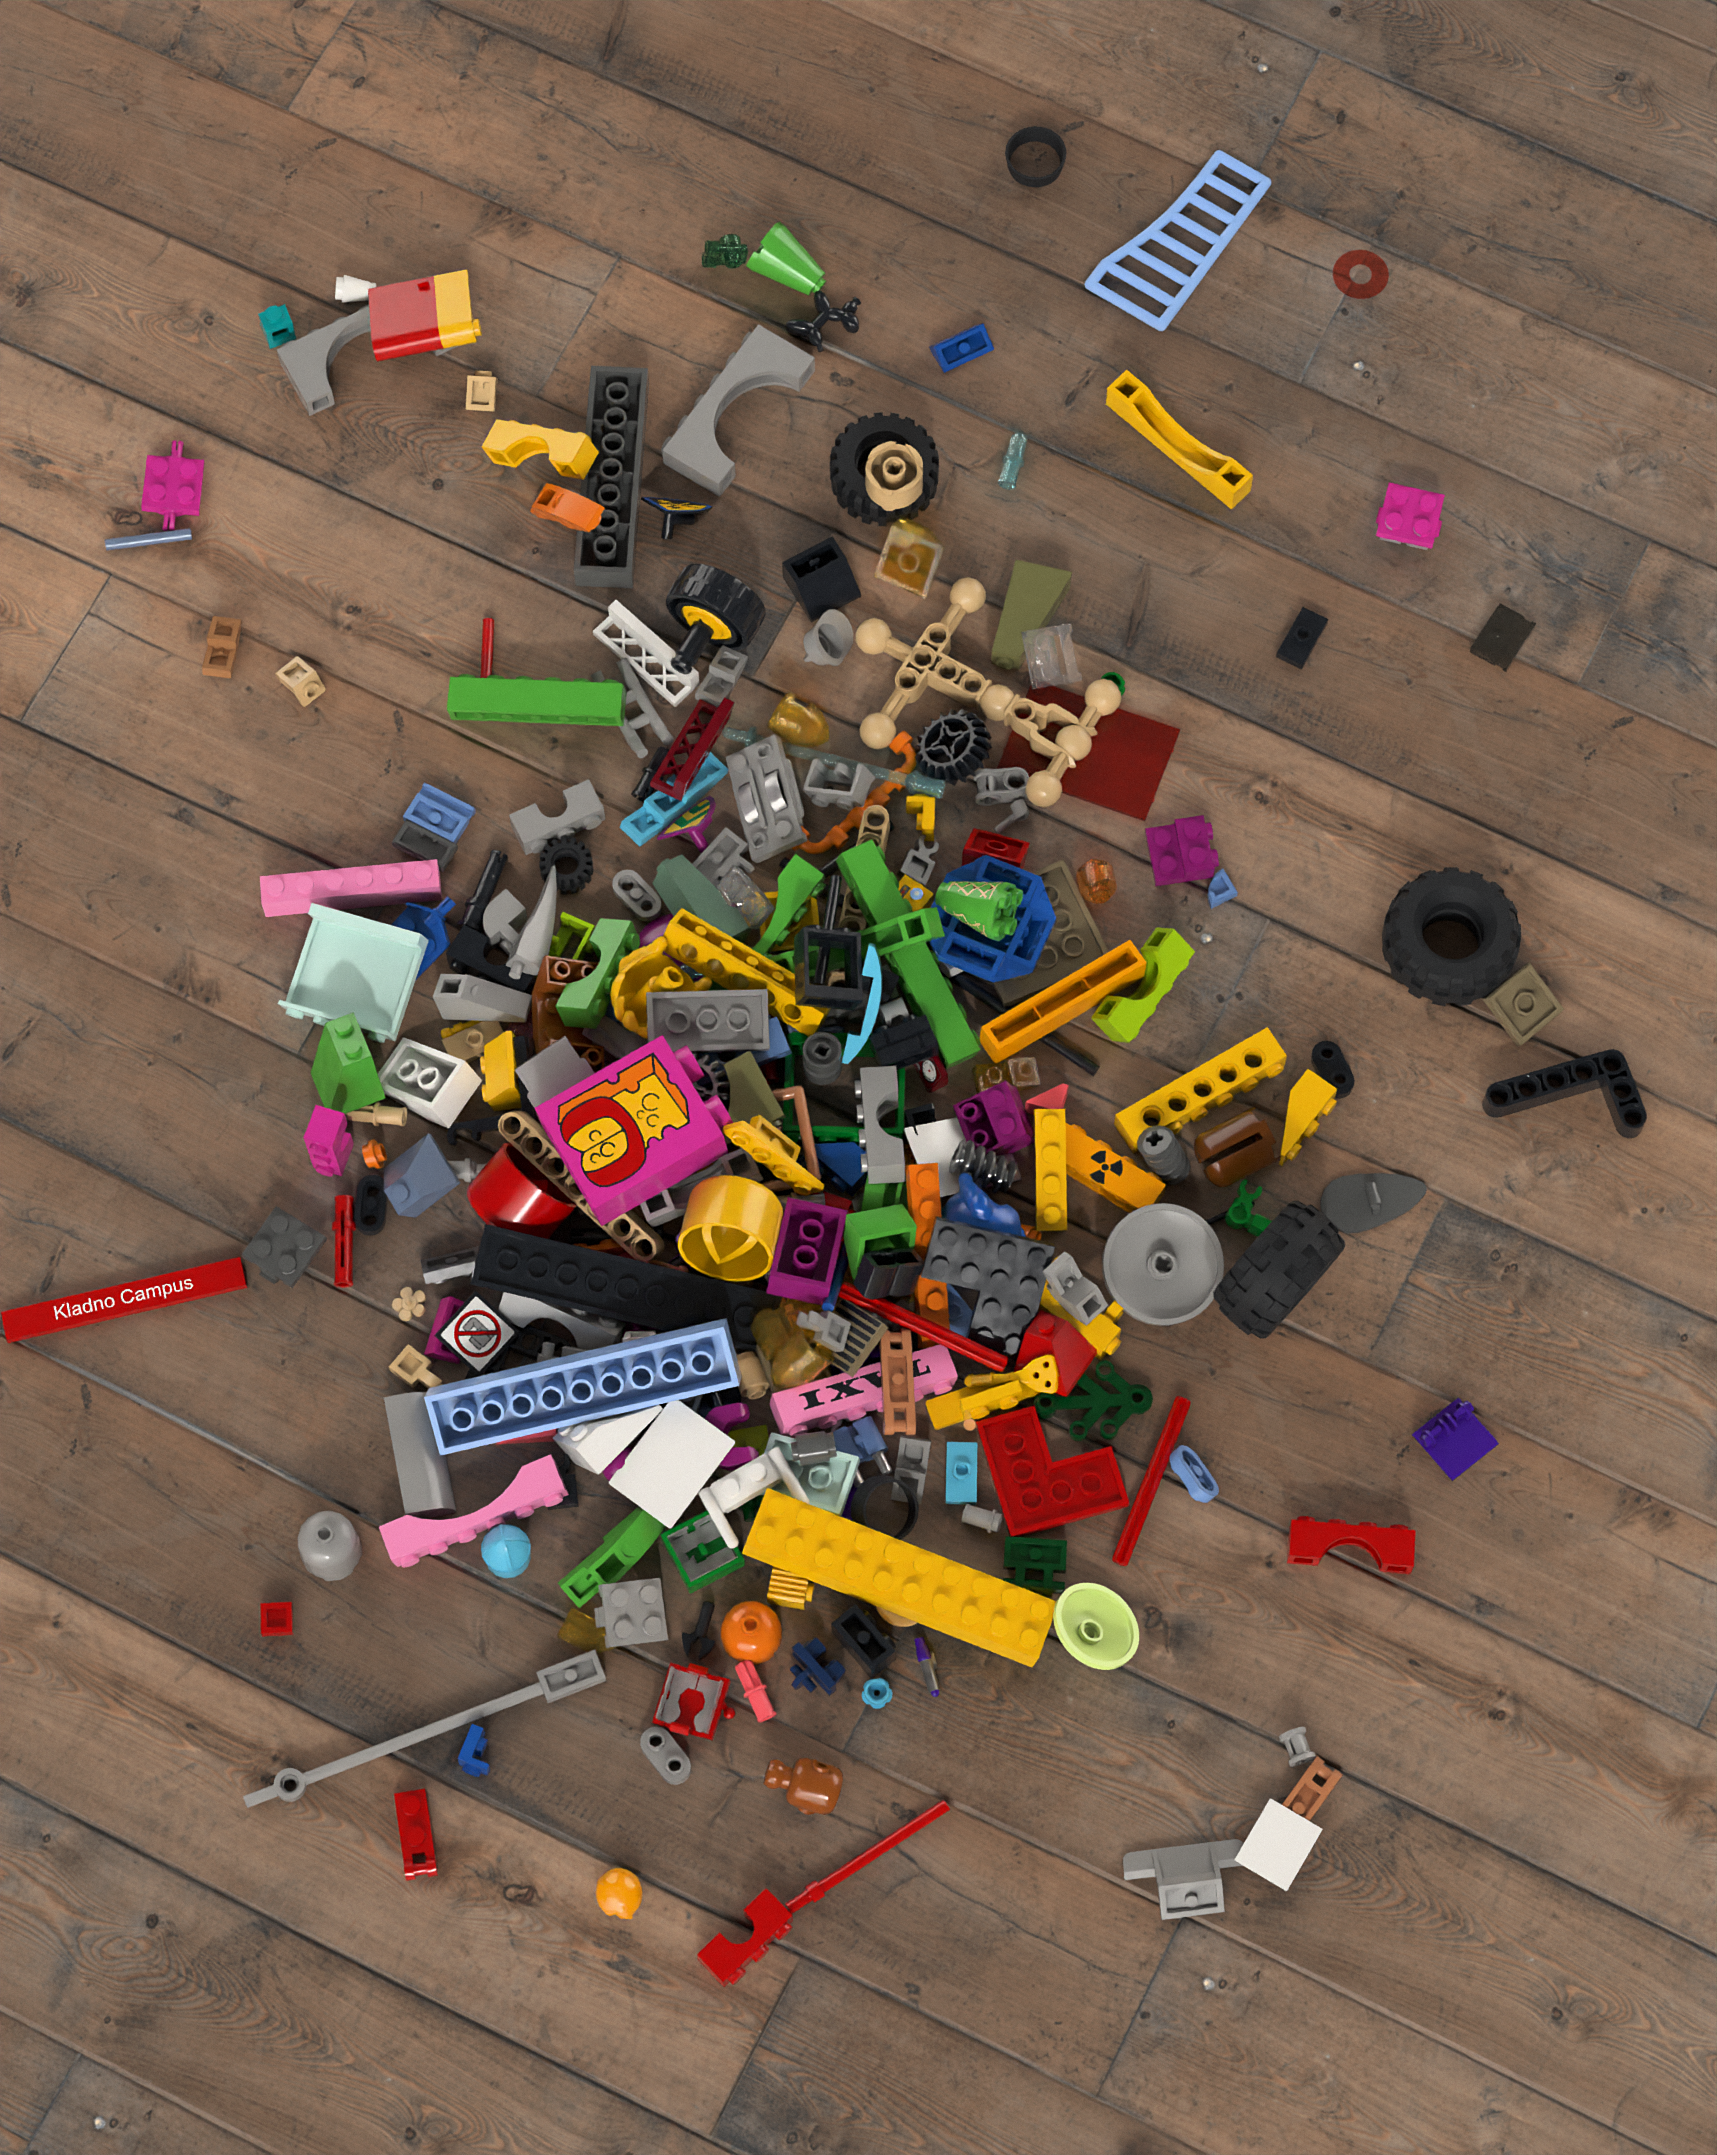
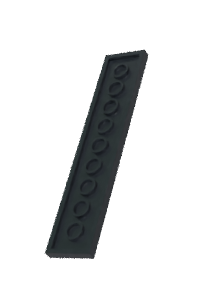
M484 1224L470 1281L472 1285L665 1331H674L727 1318L734 1347L756 1352V1345L772 1341L782 1300L781 1296L767 1294V1291Z

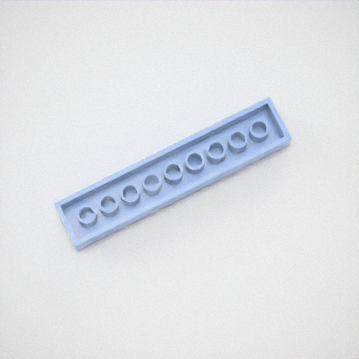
M727 1318L431 1387L428 1389L424 1399L441 1456L740 1385L742 1375Z

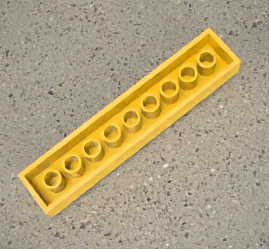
M769 1488L765 1492L742 1551L744 1555L1032 1668L1039 1659L1053 1620L1056 1601Z

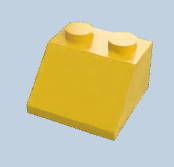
M506 1031L485 1044L484 1056L480 1057L481 1071L486 1077V1084L482 1085V1096L484 1102H487L493 1111L521 1108L518 1075L515 1072L516 1059L513 1037L516 1036L512 1031Z

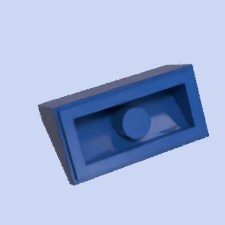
M983 323L976 324L929 346L944 373L994 350Z

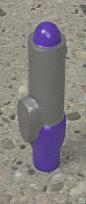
M924 1637L914 1639L918 1662L920 1663L928 1692L933 1697H937L941 1689L935 1672L937 1668L936 1658L933 1651H930L927 1647Z

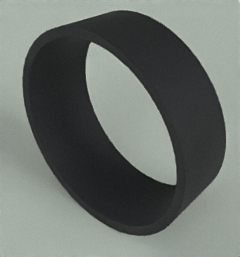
M1033 126L1019 130L1009 139L1005 149L1009 172L1017 182L1028 187H1043L1051 184L1059 177L1066 160V147L1063 140L1054 131L1044 127ZM1028 142H1042L1051 146L1057 152L1060 158V166L1049 175L1029 177L1018 172L1012 166L1010 160L1013 152L1019 146Z
M886 1475L873 1476L865 1480L854 1493L851 1502L852 1521L871 1528L866 1516V1506L871 1493L884 1483L895 1482L906 1494L909 1506L907 1521L902 1530L894 1536V1538L900 1540L912 1531L917 1522L919 1507L916 1495L906 1483Z

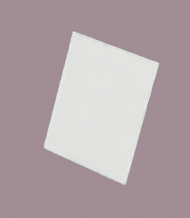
M1270 1798L1234 1860L1287 1891L1323 1829Z

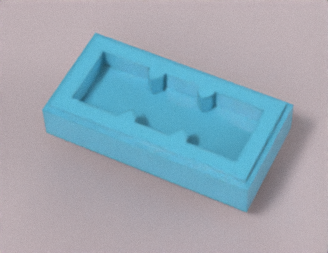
M947 1442L946 1504L976 1505L978 1442Z

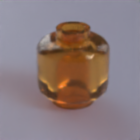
M1091 859L1077 870L1076 878L1082 898L1086 901L1101 904L1107 902L1115 894L1117 882L1113 867L1107 861Z

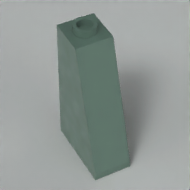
M682 854L671 860L667 858L659 864L656 869L658 873L652 884L673 916L683 908L739 942L745 943L754 924Z

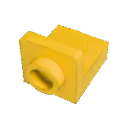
M926 794L907 796L906 813L917 814L916 830H922V834L926 836L924 841H934L935 797H929Z

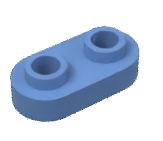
M1181 1445L1170 1454L1169 1459L1172 1470L1181 1478L1194 1500L1208 1503L1218 1494L1219 1488L1216 1481L1191 1448Z

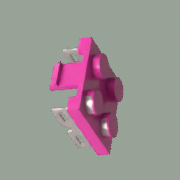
M1389 482L1383 508L1379 507L1376 523L1378 524L1376 536L1380 537V540L1397 544L1402 542L1406 543L1407 546L1424 550L1432 549L1434 539L1439 537L1442 521L1439 518L1445 495Z

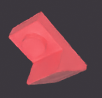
M1060 1084L1025 1102L1026 1113L1034 1115V1109H1063L1069 1085Z

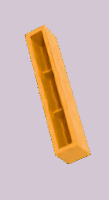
M1128 940L983 1025L980 1031V1043L994 1063L997 1064L1103 1002L1107 995L1113 996L1142 979L1147 962L1132 941Z

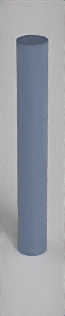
M191 528L105 539V546L108 551L192 540Z

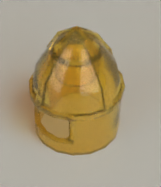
M789 690L774 710L768 721L767 728L787 740V743L798 747H817L828 742L829 726L823 713L812 702L806 708L795 702L796 694Z
M802 1328L787 1343H783L780 1346V1351L773 1361L771 1378L775 1387L785 1389L814 1382L817 1376L833 1363L834 1354L832 1350L814 1341L816 1347L812 1349L807 1343L804 1335L813 1340L815 1331Z

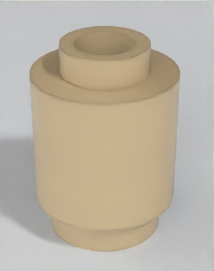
M744 1352L737 1355L742 1375L740 1385L738 1386L741 1396L748 1397L751 1400L762 1397L766 1394L765 1390L769 1388V1383L759 1357H756L754 1352Z

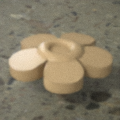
M406 1287L400 1292L403 1299L395 1298L392 1302V1308L395 1311H400L399 1318L403 1321H409L412 1318V1313L416 1317L424 1314L425 1307L422 1303L425 1302L426 1295L421 1290L414 1293L410 1287Z

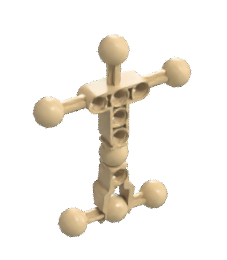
M961 578L953 584L949 593L952 604L940 622L932 623L926 628L914 648L892 637L891 630L883 620L871 618L864 620L858 626L855 633V641L864 653L876 655L885 652L904 662L895 676V690L880 713L869 714L863 719L859 729L862 741L869 748L877 750L887 748L896 736L894 722L905 705L916 702L926 687L930 686L968 707H976L977 711L982 710L983 714L990 720H1004L1005 726L1008 727L1010 725L1016 733L1030 741L1032 751L1052 759L1046 770L1035 772L1027 781L1025 793L1029 801L1038 807H1049L1059 800L1062 793L1061 777L1068 767L1076 768L1075 761L1082 760L1089 754L1092 747L1091 737L1097 735L1094 726L1101 716L1112 714L1118 709L1121 702V692L1113 681L1107 679L1095 680L1088 686L1084 696L1087 707L1078 719L1075 715L1057 704L1051 703L1044 706L1032 700L1020 698L1018 694L1014 696L1007 686L1000 684L992 685V680L988 679L986 681L979 672L949 657L951 636L965 614L977 612L983 606L986 599V591L983 585L974 578ZM935 638L944 639L941 643H935L932 640ZM925 660L928 661L929 664L921 666L918 665L917 662ZM949 673L954 675V677L950 679H945L942 677V675ZM905 683L914 684L911 688L902 687ZM970 687H977L979 689L976 692L967 691ZM1025 713L1028 714L1029 717L1026 719H1020L1017 717V715ZM1050 723L1063 727L1056 736L1055 744L1040 735V732L1045 731L1046 726Z

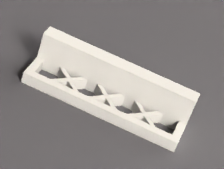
M617 600L608 606L609 616L593 630V635L621 660L627 658L632 670L676 707L700 685L699 672L693 667L690 674H682L676 671L670 662L676 653L671 647ZM614 623L622 630V638H608L604 632ZM625 645H639L642 648V656L630 657L625 653ZM646 663H659L663 667V675H650L646 671ZM666 681H679L685 687L674 696L666 689Z

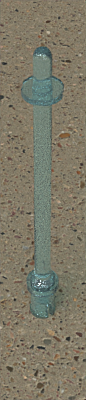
M751 726L748 732L726 727L722 731L724 738L745 743V748L768 738L757 735V727ZM782 741L784 753L810 761L819 759L823 764L835 767L836 763H842L848 766L852 772L856 771L858 764H863L876 778L904 785L909 790V793L916 794L919 792L937 798H942L944 794L945 780L921 775L920 771L915 770L913 773L905 774Z

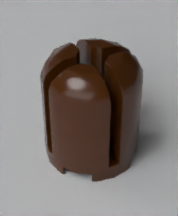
M1251 1107L1243 1111V1113L1200 1133L1195 1139L1194 1151L1199 1164L1251 1138L1254 1142L1202 1170L1206 1178L1218 1187H1227L1281 1159V1156L1277 1158L1274 1156L1271 1145L1275 1144L1276 1141L1265 1119L1258 1121L1252 1113L1256 1109L1255 1107Z

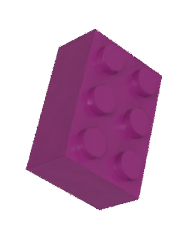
M788 1197L769 1275L767 1294L817 1305L823 1304L824 1299L829 1296L848 1210Z

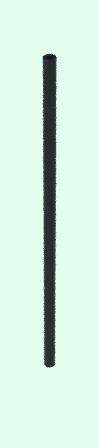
M784 857L779 866L784 869L790 862V859ZM826 884V887L821 893V895H823L826 898L829 889L828 884ZM840 893L838 906L842 908L845 896ZM855 902L851 904L852 908L860 909ZM961 973L948 978L951 982L1001 1015L1012 1009L1010 1006L1004 1007L1000 999ZM1051 1033L1038 1039L1092 1076L1095 1075L1100 1067Z

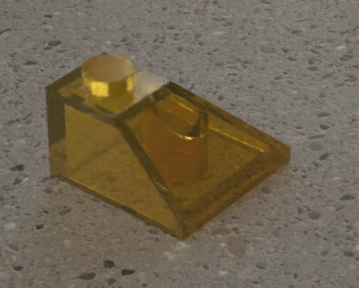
M901 517L891 525L874 577L926 599L945 545L929 528Z

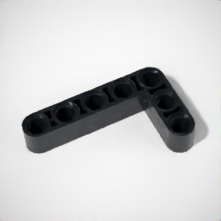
M1615 1049L1605 1050L1495 1082L1487 1088L1482 1103L1483 1110L1487 1115L1498 1118L1601 1088L1616 1130L1622 1137L1628 1139L1637 1137L1641 1133L1647 1119L1645 1107L1626 1058L1620 1051ZM1612 1063L1616 1066L1617 1070L1609 1071L1605 1068L1604 1064ZM1583 1071L1588 1074L1589 1078L1580 1079L1575 1072ZM1550 1079L1557 1080L1561 1086L1557 1088L1551 1087L1547 1081ZM1528 1088L1532 1091L1533 1095L1525 1096L1520 1093L1519 1089ZM1623 1090L1628 1097L1620 1098L1614 1091ZM1499 1096L1505 1103L1496 1104L1490 1097ZM1633 1117L1637 1120L1638 1124L1630 1125L1624 1118Z

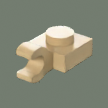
M409 1344L389 1366L393 1374L412 1388L419 1382L427 1389L442 1385V1380L429 1371L433 1366L432 1362Z

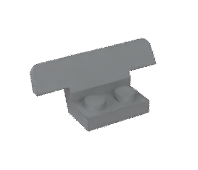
M1238 1839L1129 1852L1123 1857L1124 1880L1156 1878L1162 1920L1225 1912L1220 1868L1243 1866L1234 1859L1244 1843Z

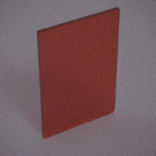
M1034 679L1025 697L1044 706L1051 703L1057 704L1075 715L1078 719L1087 707L1084 696ZM1118 708L1112 714L1101 716L1094 726L1097 735L1091 737L1092 747L1089 754L1082 760L1075 761L1076 768L1068 767L1060 779L1062 793L1145 822L1151 805L1155 801V795L1171 754L1174 752V746L1180 729ZM1021 713L1018 715V718L1020 719H1026L1029 717V715L1025 713ZM1050 723L1046 726L1045 731L1040 732V735L1055 744L1056 736L1063 727ZM1012 729L997 769L1021 767L1026 770L1030 777L1035 772L1046 770L1052 759L1032 751L1030 741Z

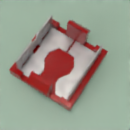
M670 1662L652 1723L669 1728L671 1732L685 1736L693 1735L713 1741L731 1680L708 1673L709 1668L690 1663L686 1668Z

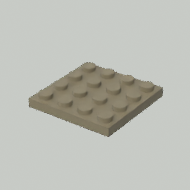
M1064 859L1031 872L1042 878L1045 891L1056 916V923L1033 973L995 983L992 982L1004 1007L1035 996L1109 952Z

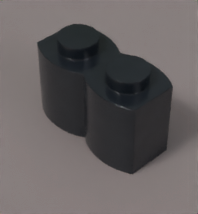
M897 1248L890 1252L881 1250L869 1251L863 1255L853 1284L863 1297L871 1300L883 1298L889 1294L894 1297L910 1295L916 1289L925 1262L914 1249Z

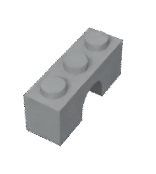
M589 779L562 791L564 804L567 808L558 817L550 818L544 816L536 803L509 814L511 827L525 855L532 852L534 854L544 851V847L547 844H552V840L561 841V837H566V840H569L575 833L584 829H594L605 820L604 807Z

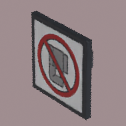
M474 1291L434 1336L473 1373L481 1376L517 1337L520 1331L477 1291Z

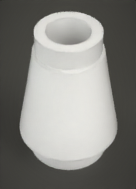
M347 275L336 277L335 299L342 300V303L369 300L368 289L376 287V283H370L369 281Z

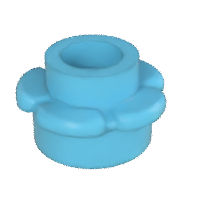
M870 1679L863 1686L862 1699L866 1704H870L872 1708H883L885 1703H889L892 1699L893 1692L885 1679ZM879 1691L880 1695L875 1696L874 1692Z

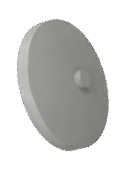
M1167 1203L1151 1204L1134 1210L1120 1220L1113 1228L1106 1240L1102 1254V1274L1113 1301L1115 1300L1123 1308L1126 1314L1146 1324L1169 1326L1194 1318L1213 1301V1291L1223 1279L1224 1257L1217 1235L1210 1225L1198 1214L1179 1205Z

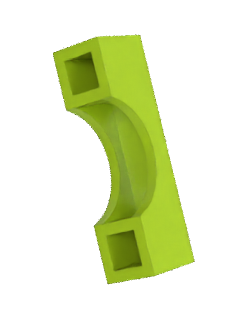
M1156 927L1140 949L1147 964L1144 977L1138 989L1128 997L1107 995L1092 1015L1091 1019L1112 1041L1130 1043L1131 1040L1136 1038L1140 1032V1027L1155 1012L1156 1005L1161 998L1171 990L1177 976L1189 965V960L1195 951L1175 929Z

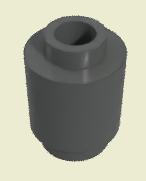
M824 1430L796 1435V1442H791L793 1461L800 1460L801 1466L828 1462L830 1458L837 1457L833 1432L825 1433Z

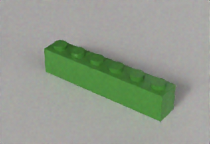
M460 674L458 677H450L447 711L451 720L624 726L627 693L623 683L612 679H606L602 682H591L584 678L562 681L556 677H547L545 680H533L527 676L505 679L499 675L476 678L474 675Z

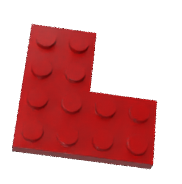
M1035 1405L976 1421L975 1426L1010 1537L1026 1536L1129 1507L1130 1503L1112 1446L1052 1462Z

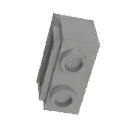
M813 759L803 791L811 798V802L815 805L827 807L829 803H835L842 809L852 810L854 806H864L870 785L876 777L863 764H858L856 773H854L845 764L836 763L835 769L829 770L819 759ZM828 784L850 786L851 790L850 792L827 789Z

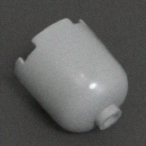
M322 1511L308 1517L301 1525L297 1537L298 1550L301 1560L309 1573L323 1578L325 1581L341 1580L353 1572L362 1556V1543L353 1525L346 1517L333 1511Z

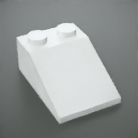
M403 1037L378 1073L386 1096L425 1119L450 1128L482 1082L466 1061Z
M655 1405L561 1427L553 1437V1440L568 1454L569 1458L576 1465L599 1475L663 1408L660 1405Z

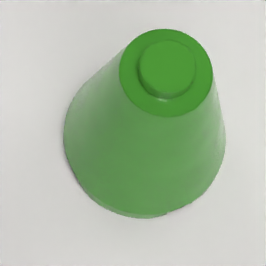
M777 222L760 242L761 245L757 252H753L746 265L752 271L808 296L812 292L815 293V291L821 290L826 283V280L823 279L825 272L781 222Z

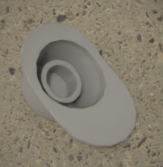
M836 609L827 610L822 614L815 626L805 634L803 639L806 655L803 658L805 662L812 661L820 666L829 664L838 666L842 663L852 647L854 634L849 620L841 611Z

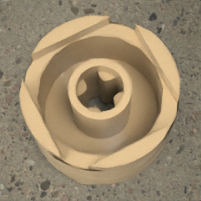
M889 441L878 445L870 452L865 467V486L869 497L886 511L907 507L917 500L923 488V461L915 448L908 444L904 446Z

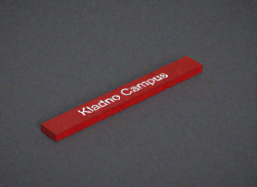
M240 1257L2 1311L1 1315L6 1341L11 1343L247 1288L242 1260Z

